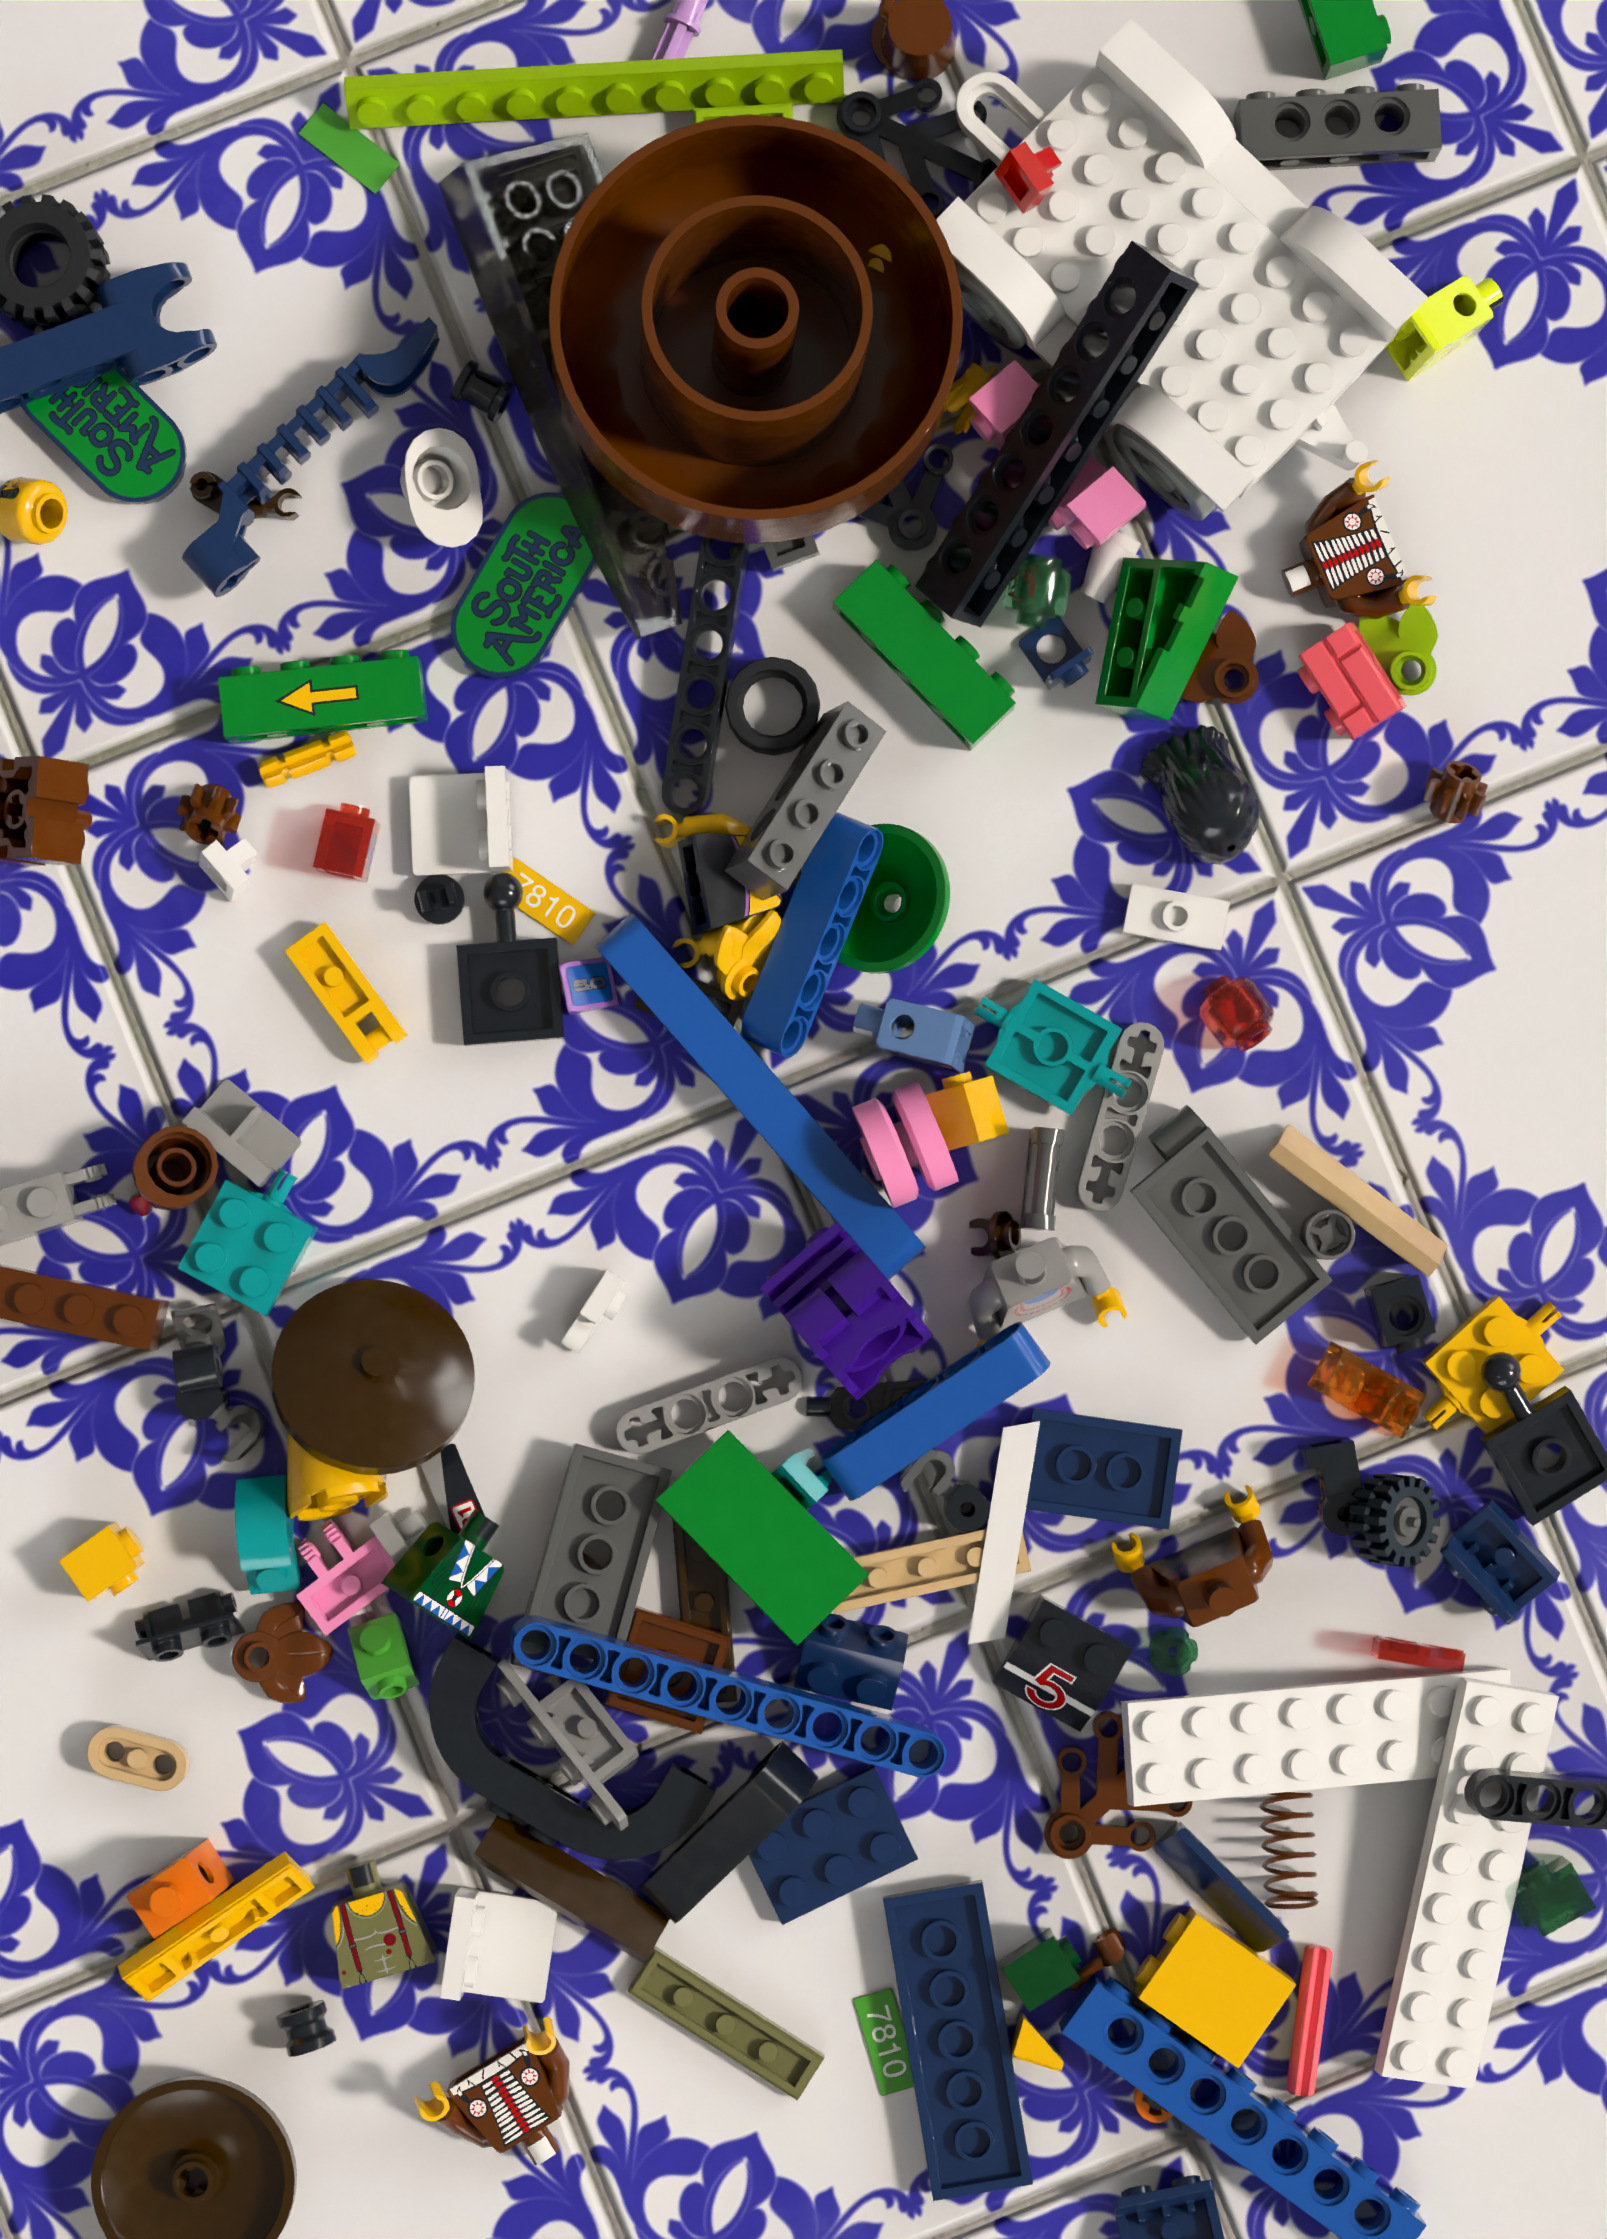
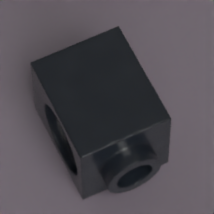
M1408 1275L1363 1289L1382 1347L1395 1346L1397 1353L1410 1351L1426 1345L1423 1336L1436 1333L1419 1275ZM1399 1301L1406 1302L1413 1312L1411 1324L1403 1330L1396 1329L1389 1320L1391 1307Z

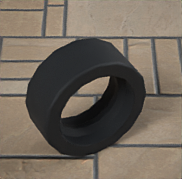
M768 657L754 660L737 672L728 687L725 708L729 727L741 744L756 753L775 756L792 752L806 742L818 722L820 699L815 682L804 668L788 659ZM770 677L781 678L794 685L801 696L803 705L801 717L795 727L784 734L775 736L761 734L752 728L746 720L743 710L744 698L750 687L759 680Z

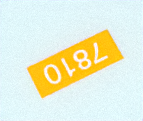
M513 857V872H508V874L515 876L523 887V898L518 908L571 945H574L596 913Z

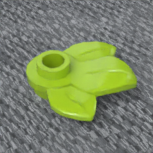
M1411 604L1405 610L1400 622L1388 616L1380 619L1360 617L1359 631L1397 691L1409 696L1419 695L1427 691L1434 683L1437 674L1436 662L1431 653L1438 639L1437 626L1429 611L1424 606ZM1409 661H1416L1421 666V674L1416 680H1407L1403 675V666Z

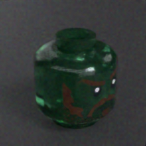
M1027 554L1004 590L1002 599L1003 607L1008 612L1017 615V625L1045 629L1047 620H1059L1065 616L1072 576L1065 568H1062L1063 561L1061 559L1039 554Z

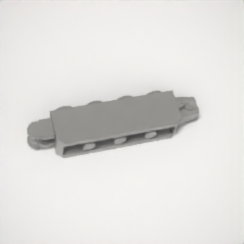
M98 1164L71 1173L59 1171L1 1189L0 1246L75 1224L84 1220L83 1215L117 1205L114 1193L96 1195L91 1197L90 1200L78 1203L74 1190L75 1185L84 1182L91 1183L107 1175L105 1164Z

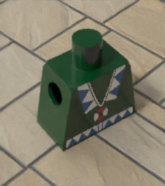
M473 1510L458 1534L437 1521L431 1523L381 1583L470 1640L504 1573V1565L484 1552L485 1547L497 1531L499 1525L476 1510Z

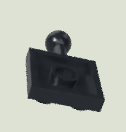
M495 874L487 880L483 895L487 905L495 911L497 942L456 945L464 1046L565 1039L557 938L517 941L514 909L522 901L523 887L520 881L511 874ZM507 978H516L525 987L523 1000L515 1006H505L497 998V988Z
M1497 1352L1484 1360L1481 1366V1377L1489 1389L1495 1392H1502L1515 1417L1485 1434L1480 1440L1527 1522L1534 1526L1607 1481V1453L1569 1388L1564 1386L1532 1406L1519 1384L1522 1375L1520 1363L1509 1353ZM1550 1443L1558 1444L1560 1448L1558 1462L1550 1468H1540L1537 1462L1540 1449Z

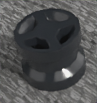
M324 2000L297 2006L276 2017L279 2028L285 2030L288 2037L285 2047L289 2057L313 2052L336 2041L334 2029L327 2026L324 2018L327 2012Z

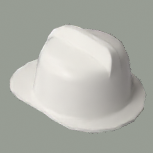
M435 428L422 432L412 440L406 451L405 463L401 469L400 476L402 492L408 501L414 524L424 537L437 545L450 548L466 545L477 535L483 519L478 468L474 452L467 441L454 431Z

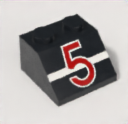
M1040 1594L992 1683L1081 1732L1108 1695L1133 1648L1122 1639Z

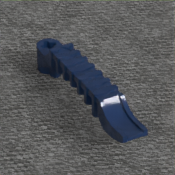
M430 317L397 348L381 354L366 355L359 353L346 368L341 366L335 371V378L326 387L321 385L316 390L315 397L306 406L303 404L296 409V416L287 425L282 423L277 427L276 436L267 444L261 443L257 447L256 455L247 464L243 461L237 466V474L228 482L222 481L218 485L222 496L219 520L195 539L182 555V560L215 597H221L234 589L260 561L261 557L245 541L244 536L247 527L254 522L255 513L248 504L256 498L261 504L265 505L273 497V492L263 480L271 473L281 485L289 481L292 477V472L282 461L288 455H291L301 466L306 463L311 457V452L302 442L309 435L320 447L325 445L330 440L331 434L321 423L328 416L342 431L348 429L353 423V418L341 405L348 397L368 419L373 417L378 412L379 406L360 386L363 382L376 394L383 397H397L407 392L425 371L440 342L437 325Z

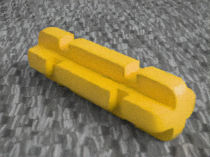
M342 730L327 736L328 741L322 742L319 739L284 752L283 758L278 759V757L274 756L261 761L258 767L264 784L268 788H273L286 783V778L290 776L297 779L331 766L330 761L335 759L339 763L354 757L356 749L350 734Z

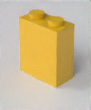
M1191 1906L1185 1916L1178 1913L1169 1923L1163 1934V1939L1167 1942L1155 1958L1150 1954L1142 1962L1134 1976V1980L1138 1982L1134 1990L1140 2000L1239 2069L1295 1988L1296 1983L1290 1975Z

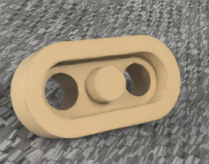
M120 1725L108 1726L97 1732L92 1737L87 1749L88 1761L93 1770L99 1775L155 1791L173 1789L184 1780L189 1770L188 1754L185 1748L177 1741ZM110 1742H119L123 1746L124 1755L121 1759H114L108 1754ZM159 1755H167L171 1758L173 1767L170 1772H162L157 1768L156 1759Z

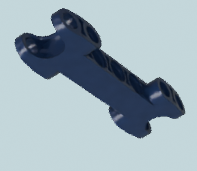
M182 262L163 263L136 269L110 279L99 285L96 289V294L102 307L101 310L1 347L0 414L123 367L131 385L141 386L153 383L185 370L214 352L217 348V343L212 330L201 329L173 332L164 329L160 323L161 309L166 301L192 282V276L187 264Z

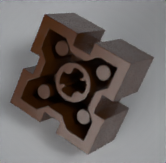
M43 756L15 757V760L0 758V863L17 866H45V864L81 865L82 850L85 845L84 830L89 829L92 824L91 813L78 809V806L86 804L89 794V764Z

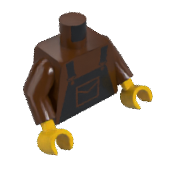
M1244 1485L1248 1496L1242 1503L1234 1504L1228 1491L1224 1495V1501L1234 1521L1241 1523L1238 1528H1231L1152 1562L1149 1565L1144 1566L1145 1557L1142 1543L1136 1534H1129L1130 1543L1133 1548L1131 1551H1120L1115 1542H1112L1111 1547L1117 1569L1124 1573H1132L1129 1578L1149 1611L1155 1616L1180 1618L1191 1627H1199L1220 1617L1229 1616L1236 1610L1255 1603L1259 1599L1257 1584L1263 1581L1272 1567L1273 1555L1263 1524L1260 1520H1256L1260 1513V1505L1250 1486Z

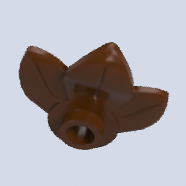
M1232 610L1229 611L1222 619L1216 634L1211 633L1181 695L1183 699L1193 703H1203L1217 698L1225 704L1238 705L1246 702L1254 695L1259 683L1258 671L1251 661L1256 648V639L1252 629L1241 615ZM1236 671L1241 674L1243 684L1239 688L1230 689L1225 685L1224 676L1228 672Z
M298 1602L283 1603L265 1611L260 1617L255 1632L242 1636L236 1642L232 1651V1664L237 1674L247 1681L259 1682L268 1698L285 1704L304 1701L306 1690L302 1677L312 1675L321 1670L333 1656V1649L327 1642L310 1632L302 1631L305 1608ZM261 1647L265 1650L267 1659L263 1665L254 1667L250 1663L249 1655L253 1649Z

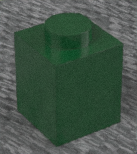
M1050 1928L999 1960L1001 1969L1028 2012L1080 1980L1078 1972L1074 1967L1081 1962L1079 1955L1066 1935L1057 1940Z

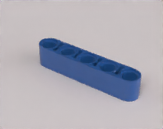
M836 812L811 851L744 1014L741 1033L747 1041L785 1058H791L802 1048L881 855L884 838L878 828Z
M1016 1322L837 1441L822 1454L819 1460L849 1501L860 1498L1033 1382L1049 1368L1051 1362L1022 1322Z

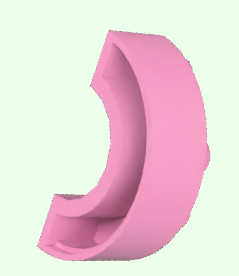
M1016 360L1011 362L969 398L976 414L970 419L972 426L987 443L992 441L999 451L1005 443L1006 436L1015 427L1032 400L1033 393L1039 387ZM1090 455L1048 523L1057 531L1063 526L1067 528L1084 549L1087 550L1089 547L1098 548L1146 508V501L1114 466L1110 469L1105 468Z

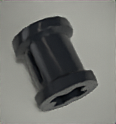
M470 360L457 378L450 398L457 403L462 400L485 412L488 420L496 423L506 410L516 385L510 381L503 383L479 370V364L474 360Z

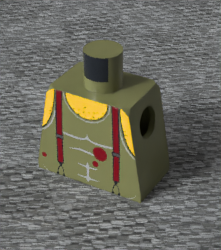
M374 1859L345 1868L353 1895L337 1900L332 1906L339 1979L342 1990L435 1962L439 1955L437 1945L406 1882L403 1880L382 1886Z

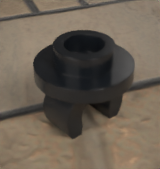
M432 875L424 879L417 887L414 903L417 912L424 920L432 924L443 925L454 921L461 914L465 904V896L462 887L455 879L447 875Z

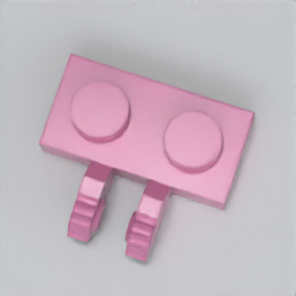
M331 1519L322 1525L324 1535L344 1558L333 1568L329 1569L320 1551L312 1542L305 1538L297 1544L300 1554L318 1576V1579L298 1593L296 1597L325 1636L389 1589L381 1582L396 1565L376 1536L372 1537L357 1550H354L348 1538Z

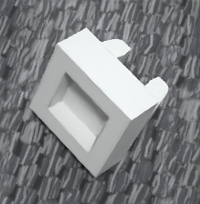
M245 838L227 851L215 840L201 852L199 866L229 901L232 902L247 890L249 876L245 871L256 863L255 857L258 855V852Z

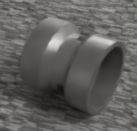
M1329 1209L1311 1213L1304 1219L1300 1227L1299 1239L1316 1259L1333 1260L1343 1257L1351 1250L1355 1242V1229L1352 1221L1342 1212Z

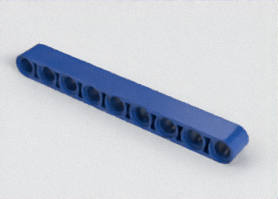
M633 913L628 915L594 945L888 1280L894 1277L926 1248L915 1233Z
M529 1615L523 1617L513 1625L510 1631L509 1641L515 1657L521 1664L535 1670L915 1777L927 1778L933 1776L943 1768L946 1762L947 1752L944 1743L930 1728L922 1724L541 1616ZM541 1630L548 1636L545 1648L535 1654L523 1651L520 1647L523 1636L528 1631ZM590 1644L596 1648V1657L590 1665L576 1667L570 1663V1654L577 1645ZM632 1657L642 1659L645 1664L644 1671L638 1679L625 1681L619 1678V1668L626 1659ZM680 1671L691 1673L693 1681L687 1692L680 1695L668 1692V1681L673 1674ZM728 1685L740 1687L741 1695L738 1703L730 1708L717 1706L716 1696L719 1690ZM772 1700H787L789 1704L788 1712L783 1719L776 1722L765 1719V1708ZM825 1712L834 1713L836 1716L834 1729L828 1734L816 1735L813 1732V1722L816 1717ZM881 1726L884 1731L881 1743L871 1749L863 1748L861 1746L863 1732L869 1727ZM921 1739L929 1740L931 1751L928 1757L919 1762L910 1761L909 1749L912 1744Z

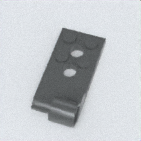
M1185 1105L1148 1136L1149 1141L1165 1162L1133 1187L1130 1192L1243 1332L1257 1345L1333 1281L1332 1278L1218 1137L1188 1105ZM1236 1221L1242 1226L1243 1239L1235 1248L1225 1249L1218 1241V1232L1225 1223ZM1259 1260H1269L1274 1267L1272 1281L1263 1287L1253 1286L1249 1279L1251 1266Z
M577 1443L573 1444L533 1591L530 1592L523 1617L529 1615L541 1616L626 1641L662 1510L656 1499L667 1490L672 1470ZM605 1491L615 1492L623 1502L621 1515L613 1521L603 1519L596 1510L597 1499ZM592 1540L604 1542L610 1552L608 1563L599 1570L588 1567L583 1560V1549ZM541 1630L528 1631L523 1636L520 1647L526 1653H538L545 1648L548 1636ZM580 1644L572 1650L571 1654L594 1660L596 1648L590 1644ZM512 1650V1665L542 1672L521 1664L520 1661L515 1657V1654Z

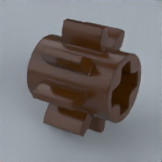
M1451 761L1446 764L1444 771L1434 767L1431 769L1424 787L1426 792L1423 800L1431 802L1430 811L1438 819L1448 823H1461L1465 820L1467 813L1476 817L1480 815L1487 798L1485 792L1488 785L1480 782L1482 775L1474 766L1462 761Z
M197 783L194 785L191 796L182 795L176 813L183 816L179 829L186 831L187 835L199 844L210 845L217 840L222 845L224 844L227 832L235 834L237 832L242 817L235 812L239 799L232 797L230 792L219 784H205L201 786Z

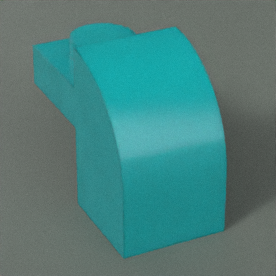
M286 1474L236 1480V1541L241 1572H246L250 1594L301 1589V1572L293 1540L294 1518H289L287 1510Z

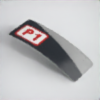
M455 1444L447 1445L433 1458L421 1464L431 1493L448 1529L458 1534L473 1510L485 1516Z

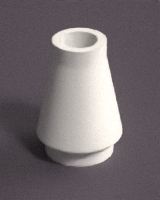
M1116 532L1100 547H1092L1084 582L1079 592L1106 604L1110 595L1118 586L1123 557L1140 558L1136 554L1141 543L1120 532Z

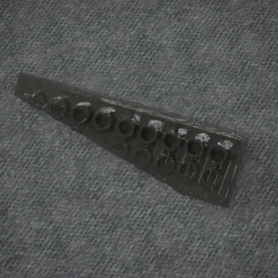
M587 132L463 162L440 181L438 185L499 346L550 467L610 590L637 639L682 624L674 564L667 557L665 536L669 535L668 524L633 504L613 487L592 464L577 442L566 420L557 394L552 369L549 306L556 261L564 238L576 214L591 192L605 178Z

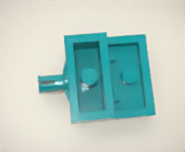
M278 1168V1172L266 1194L251 1192L231 1180H225L181 1260L178 1269L262 1315L269 1316L291 1273L296 1271L318 1230V1227L292 1214L287 1206L283 1204L298 1178Z

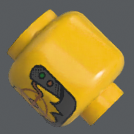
M19 477L8 480L0 487V533L12 541L36 545L50 543L60 536L66 525L68 510L62 491L54 483L42 479Z

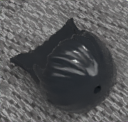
M1199 725L1194 731L1187 730L1184 736L1172 734L1166 742H1158L1155 749L1148 750V756L1142 760L1143 768L1140 770V774L1143 780L1151 784L1159 794L1172 829L1184 847L1201 862L1221 865L1236 859L1248 846L1257 830L1260 810L1249 782L1242 771L1231 760L1228 747L1229 741L1224 737V734L1219 732L1214 726L1206 727Z

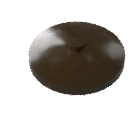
M358 1280L338 1284L306 1301L295 1311L281 1331L274 1350L271 1367V1391L274 1405L281 1422L292 1438L306 1452L323 1463L363 1475H385L409 1470L423 1464L441 1452L456 1436L465 1421L475 1383L474 1362L469 1343L462 1329L449 1312L438 1302L414 1288L383 1280Z
M183 2076L165 2080L145 2089L132 2098L113 2118L103 2133L97 2146L91 2171L93 2206L98 2222L107 2239H277L290 2216L297 2188V2168L293 2147L284 2126L276 2114L264 2101L244 2087L224 2079L209 2076Z

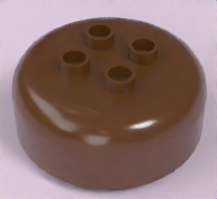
M744 115L701 121L659 137L628 156L591 192L576 214L564 238L551 284L549 324L552 369L563 412L577 442L605 479L633 504L677 529L724 542L761 544L805 538L842 524L876 504L902 481L928 447L941 421L956 374L962 345L963 311L957 270L947 240L934 215L920 195L899 172L880 156L860 143L836 131L810 122L786 117ZM878 244H884L891 252V262L868 252V250ZM874 258L881 259L884 273L868 266L870 260Z

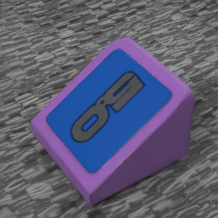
M604 957L559 964L566 1005L570 1015L619 1005L612 968Z

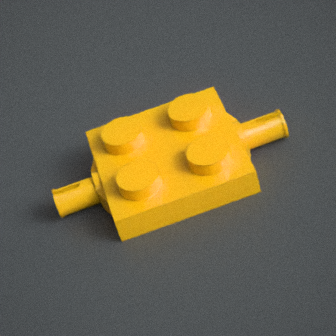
M1493 1295L1431 1351L1421 1363L1437 1379L1441 1393L1444 1396L1422 1414L1423 1418L1428 1421V1424L1433 1429L1438 1430V1427L1456 1411H1459L1469 1416L1482 1432L1487 1434L1514 1417L1502 1392H1495L1489 1389L1481 1377V1366L1484 1360L1493 1353H1509L1518 1360L1522 1370L1519 1384L1529 1401L1533 1400L1565 1371L1546 1350L1544 1341L1540 1336L1562 1317L1561 1313L1555 1310L1556 1307L1547 1301L1534 1315L1525 1320L1517 1316L1500 1296Z

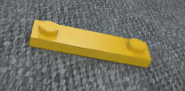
M284 1851L119 1964L117 1967L121 1978L147 2002L151 2001L314 1889L315 1887L310 1876Z

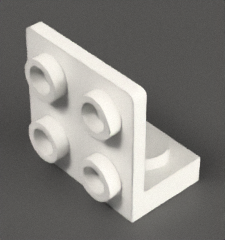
M486 766L485 773L410 777L412 871L414 875L432 876L513 872L509 772L505 766Z
M460 1887L454 1898L440 1998L460 2001L463 1993L468 1992L542 2003L546 1996L558 1911L537 1898Z

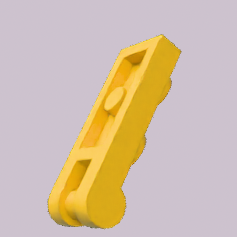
M323 922L284 950L367 1065L380 1056L378 1051L392 1041L397 1044L408 1036L402 1025L389 1010L326 922ZM373 1013L381 1025L365 1036L357 1024Z

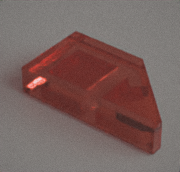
M1381 1635L1373 1637L1371 1655L1377 1659L1463 1671L1466 1656L1463 1650Z

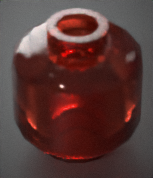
M1225 975L1212 982L1204 990L1207 998L1200 1007L1199 1016L1222 1047L1226 1049L1238 1048L1241 1052L1247 1051L1258 1045L1271 1033L1273 1028L1270 1023L1274 1017V1009L1255 982L1249 977H1239L1231 980L1228 975Z

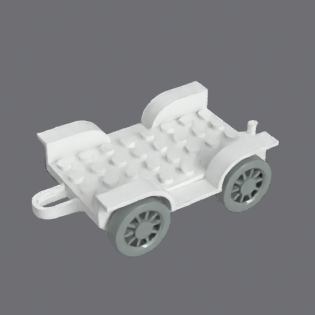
M1130 18L1099 50L1096 65L1050 113H1045L1009 78L999 73H979L969 78L962 85L956 101L955 112L957 122L962 131L998 167L1011 149L975 115L974 104L984 96H992L998 99L1032 131L1020 144L1026 142L1034 154L1051 146L1062 162L1060 167L1052 171L1054 175L1051 179L1054 184L1038 206L1022 214L995 175V169L965 201L957 197L936 219L947 240L956 266L961 289L962 310L986 333L1011 349H1021L1027 344L1052 368L1059 357L1060 350L1071 338L1086 314L1089 304L1098 295L1113 271L1117 259L1125 252L1131 240L1160 253L1200 283L1111 422L1113 427L1116 424H1121L1113 433V442L1118 452L1137 476L1154 493L1187 518L1194 521H1203L1216 507L1221 512H1224L1237 497L1241 499L1295 444L1347 471L1355 469L1359 463L1364 462L1368 458V446L1361 440H1354L1334 403L1394 339L1401 326L1428 297L1357 230L1324 208L1318 206H1310L1308 208L1236 140V133L1232 123L1212 95L1136 21Z

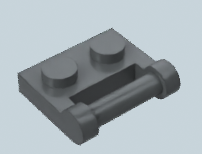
M1033 1127L1030 1129L1020 1229L1055 1231L1056 1216H1054L1056 1193L1053 1190L1055 1171H1058L1060 1147L1064 1141L1065 1130L1046 1127Z

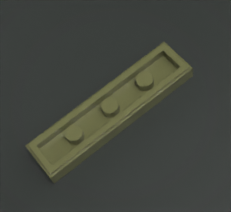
M656 1946L628 1988L627 1992L797 2101L825 2058L822 2052Z

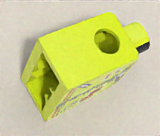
M1465 275L1429 296L1401 326L1394 339L1385 347L1406 380L1410 381L1474 338L1494 317L1492 310L1503 303L1504 299L1501 289L1491 278H1486L1474 285L1472 280Z

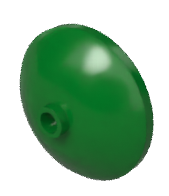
M883 823L870 825L882 832L884 838L883 848L838 958V961L842 964L870 974L895 972L921 958L938 938L946 921L950 903L948 872L940 853L934 845L912 829L901 825ZM901 897V905L898 911L894 912V902L897 898Z

